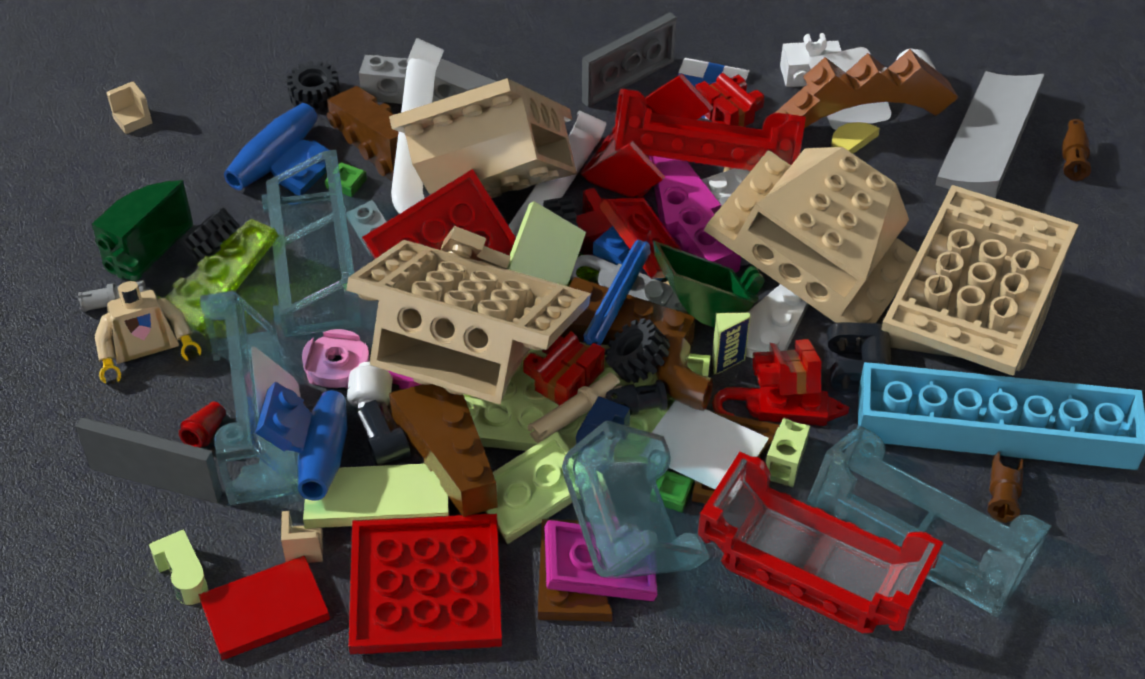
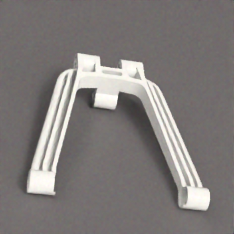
M416 38L406 62L408 66L401 113L432 103L435 72L444 50L419 38ZM580 110L577 113V120L568 137L577 174L594 147L599 143L606 127V122ZM402 132L398 134L391 190L392 202L399 214L425 198L423 195V182L412 165L406 136ZM577 174L539 183L534 187L509 224L515 237H517L528 205L535 201L543 206L544 200L563 197Z

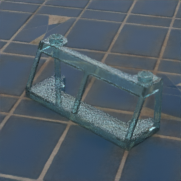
M336 150L323 151L266 181L267 194L262 195L264 213L269 212L279 302V305L273 306L275 325L282 324L284 337L362 326L358 295L346 291L348 277L354 274L337 152ZM323 159L325 160L329 185L328 192L281 197L279 187L281 181ZM331 200V214L284 237L281 206ZM330 222H334L341 280L292 304L286 245ZM343 288L347 319L302 326L295 325L293 314L295 311Z
M235 291L200 296L201 311L205 318L213 359L217 361L220 360V357H223L229 361L231 368L237 422L222 426L215 434L216 456L229 506L298 494V475L294 451L286 450L284 452L255 433L260 417L257 411L251 347L258 348L282 367L277 331ZM244 310L267 331L247 334ZM225 319L227 338L217 339L213 320ZM251 457L259 458L258 464L242 466L240 475L231 481L227 466L228 461Z
M860 425L826 452L806 502L807 505L820 508L827 514L845 522L854 523L860 529L878 537L887 538L902 547L908 533L925 532L934 518L940 517L1000 549L1001 551L988 549L980 563L943 543L938 563L935 568L931 569L927 579L996 617L1001 614L1037 557L1051 525L1031 515L1016 517L1009 527L883 461L885 445L882 439ZM850 470L927 510L929 513L918 529L852 494L858 478ZM915 570L914 572L920 574L921 570Z

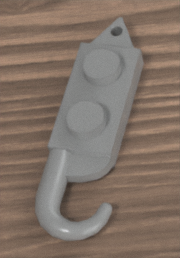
M581 255L577 257L570 279L573 281L574 277H577L576 271L578 268L587 266L600 272L598 285L609 288L622 265L619 263L615 265L593 255ZM639 273L628 295L687 313L670 285Z

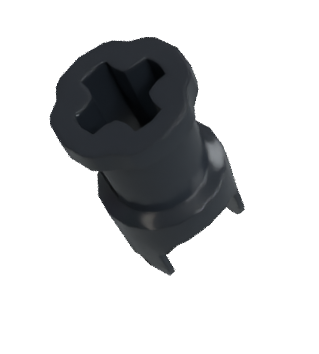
M656 380L655 384L635 387L634 384L624 385L621 388L611 389L606 393V399L630 408V416L637 415L640 410L659 408L661 411L667 410V394L662 380ZM615 394L617 398L613 399L611 395Z

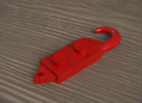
M726 387L715 394L712 402L713 409L717 413L735 416L724 410L722 403L726 400L746 401L749 413L753 417L758 418V421L782 422L783 418L800 424L826 426L828 421L844 416L849 412V407L829 397L828 391L812 394L780 395L777 387H760V389Z

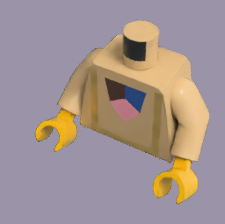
M128 281L119 285L118 292L120 298L107 303L108 313L101 317L95 333L98 359L100 362H103V368L99 372V377L105 384L104 373L110 368L116 372L117 382L121 379L120 369L113 365L115 358L117 364L178 347V340H181L183 344L181 354L187 361H189V358L185 353V348L188 345L196 346L199 355H201L202 351L199 343L192 341L190 337L192 331L183 312L166 298L158 299L153 290L140 292L138 284L134 281Z

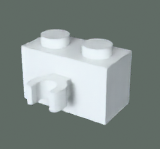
M820 33V39L817 42H812L810 34H806L803 43L783 44L780 67L786 87L806 86L807 83L803 76L811 70L809 66L810 59L815 56L841 51L839 41H826L825 34Z

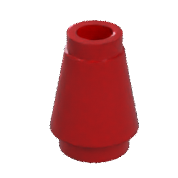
M212 401L182 421L178 432L181 441L184 444L199 448L207 446L226 416L225 408L220 403Z

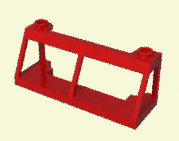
M620 89L615 117L614 150L617 151L633 141L648 156L751 171L769 150L792 165L800 155L806 117L773 113L765 119L762 130L652 113V109L647 108L645 97L639 91Z

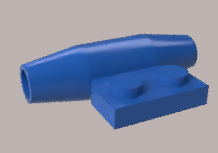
M301 103L275 118L251 139L225 170L224 178L232 188L242 190L271 171L277 183L301 197L337 163V154L315 140L312 142L303 140L317 122L318 116L310 105Z
M275 381L267 389L255 433L284 452L289 450L299 453L298 491L307 500H321L326 496L340 468L348 429L346 399L337 391H326L320 395L312 412H310L303 404L304 399L300 398L293 390L287 389Z

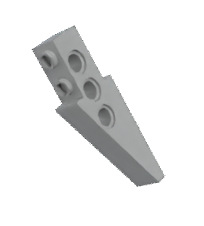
M365 55L359 71L361 89L376 97L378 102L402 104L408 58ZM440 59L435 72L432 102L469 91L470 88L488 85L497 81Z

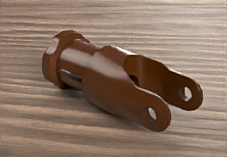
M1073 119L1069 121V130L1062 144L1063 158L1066 161L1063 171L1064 175L1070 180L1079 181L1088 177L1091 173V164L1087 160L1090 156V144L1084 130V123L1079 119ZM1075 164H1077V172L1074 170Z
M1000 451L995 454L992 461L989 488L992 499L988 503L987 511L993 520L1008 523L1017 520L1021 512L1018 498L1022 494L1023 458L1019 460L1016 470L1003 466L1000 462Z

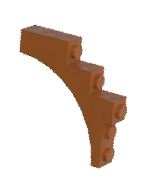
M909 49L888 68L867 53L846 72L824 57L803 76L807 85L775 113L805 116V127L843 109L880 102L906 103L923 108L937 116L959 97L943 75Z

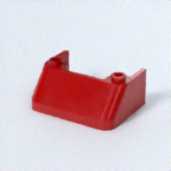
M682 73L645 97L647 108L652 109V113L697 120L713 109L710 103ZM614 127L580 174L591 184L630 198L635 196L641 198L652 186L661 182L665 176L649 160V156L645 155L633 141L615 151Z

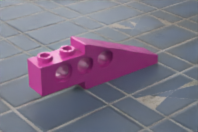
M649 156V160L665 176L661 182L654 185L659 219L682 251L732 268L734 272H738L740 270L741 256L704 231L707 223L721 208L719 201L687 161Z

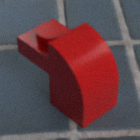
M595 188L583 191V214L576 216L578 228L586 232L579 251L581 255H593V242L613 226L599 207L605 198H600Z

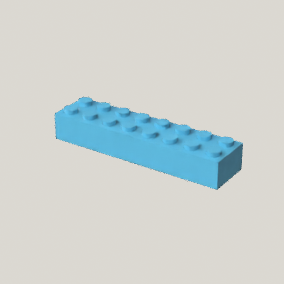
M864 362L859 385L858 441L995 455L1000 451V456L1138 470L1145 454L1142 390Z

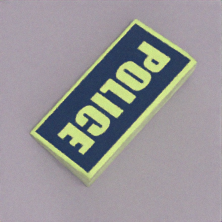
M716 313L712 351L714 374H719L745 361L751 318L750 313Z

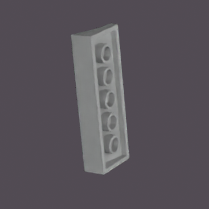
M985 72L940 169L935 185L947 189L954 185L996 198L1039 96L1045 73L1012 76Z

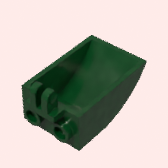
M178 180L148 185L129 193L117 200L91 225L96 238L95 242L101 254L103 267L109 273L117 274V277L122 280L126 278L135 282L194 223L184 181Z
M653 240L655 257L664 276L682 306L702 324L715 328L716 313H748L753 304L759 299L757 293L765 280L755 266L749 267L742 278H739L732 268Z

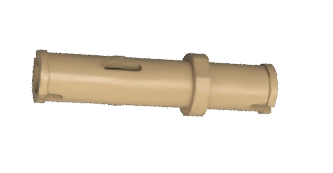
M609 372L591 386L581 387L578 389L577 395L535 422L530 423L528 431L534 430L530 433L531 437L535 442L539 443L590 411L598 396L606 399V393L609 390L622 387V385L615 386L620 383L617 376Z

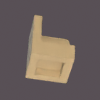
M133 81L107 92L113 119L125 134L152 124L146 97Z
M282 511L281 542L285 561L288 562L305 555L308 563L323 562L322 528H304V525L292 526L290 512Z

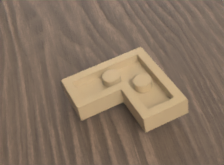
M456 226L445 237L440 249L507 269L511 258L509 255L485 247V237Z

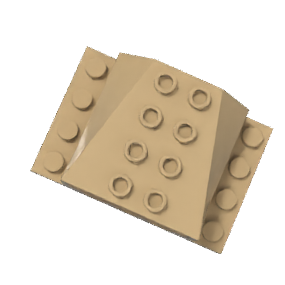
M508 78L389 116L391 128L405 133L412 165L430 195L471 169L474 170L491 198L498 197L503 192L521 190L531 185L577 174L565 122L572 120L570 109Z
M843 147L805 148L792 165L768 150L704 229L706 233L836 323H876L900 289L918 253L897 238L909 221V217L896 183Z
M952 185L883 320L882 330L889 332L891 348L963 358L1014 376L1016 371H1020L1025 367L1046 319L1061 277L1066 255L1077 232L1078 224Z
M407 240L401 241L348 277L346 290L358 294L364 300H379L369 365L411 377L419 384H434L446 388V391L452 394H466L501 405L512 376L530 349L547 350L589 306L591 293Z

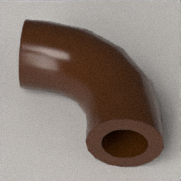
M666 334L665 337L670 343V348L667 349L669 355L662 358L665 361L662 366L657 365L655 367L657 378L664 382L666 392L674 400L693 409L704 411L710 400L713 379L699 375L688 367L687 361L691 353V346L687 340L676 334Z

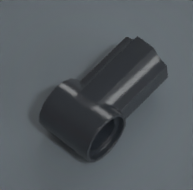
M377 400L365 403L364 407L358 411V416L367 435L368 446L375 465L385 466L410 457L411 452L406 436L401 427H396L386 403H381Z

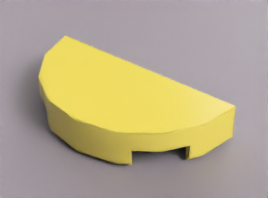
M847 123L838 127L833 133L831 147H843L854 154L878 137L880 128L868 123Z

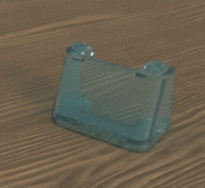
M607 420L571 448L565 455L562 465L563 476L597 574L601 577L621 579L697 568L710 558L702 538L694 533H684L676 538L656 480L668 470L670 465V451L664 436Z

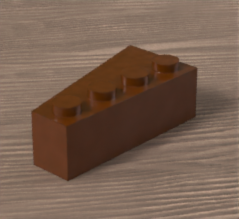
M358 86L327 99L329 109L327 118L330 125L334 129L337 128L349 144H354L359 149L362 157L365 160H370L376 166L381 176H386L393 182L399 131L391 128L389 116L394 115L392 114L391 107L385 103L379 105L376 97Z
M574 277L569 287L591 293L589 306L560 336L565 338L570 332H573L578 337L579 342L585 343L584 333L609 288ZM627 295L602 342V345H608L610 340L615 341L614 335L617 331L619 333L623 332V326L627 324L630 327L632 321L637 320L640 322V319H646L647 321H652L664 335L676 334L683 337L692 346L695 318L689 314Z
M422 384L389 393L393 420L398 427L401 426L413 448H417L424 458V463L428 469L433 471L438 477L440 485L462 516L465 517L498 508L496 480L464 395L449 393L446 391V388L434 384Z

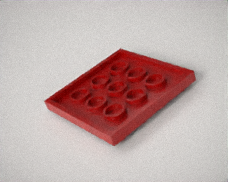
M471 169L364 235L361 239L374 259H376L403 240L440 250L445 237L454 226L485 237V247L509 256L516 237L474 170Z
M497 513L476 514L465 517L455 515L352 520L348 645L350 655L502 647Z

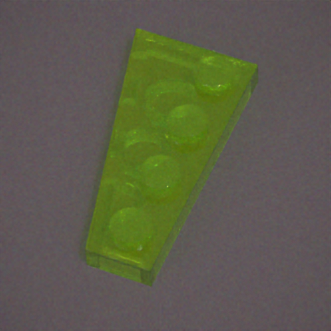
M254 219L248 220L221 243V250L214 256H206L197 264L199 268L187 279L181 277L172 285L174 290L164 298L183 312L189 327L203 333L279 237L278 233L274 228Z

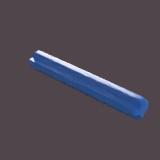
M636 240L584 333V342L587 345L595 343L600 346L651 253L648 242Z

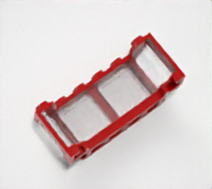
M739 451L700 512L698 535L705 543L713 541L722 550L724 556L720 561L727 570L862 634L873 633L876 625L890 624L889 628L892 631L903 630L910 617L914 602L931 569L935 568L938 563L944 542L926 532H910L906 535L902 547L887 538L878 537L860 529L854 523L840 520L827 514L820 508L809 506L794 499L787 493L769 488L771 473L766 463L758 457H752Z

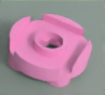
M343 329L323 332V337L315 342L313 337L307 342L302 352L303 367L309 383L326 388L344 387L348 389L350 372L358 367L359 364L370 362L366 343L364 344L360 341V337L356 333ZM335 355H340L342 359L336 362L329 361V359H334Z

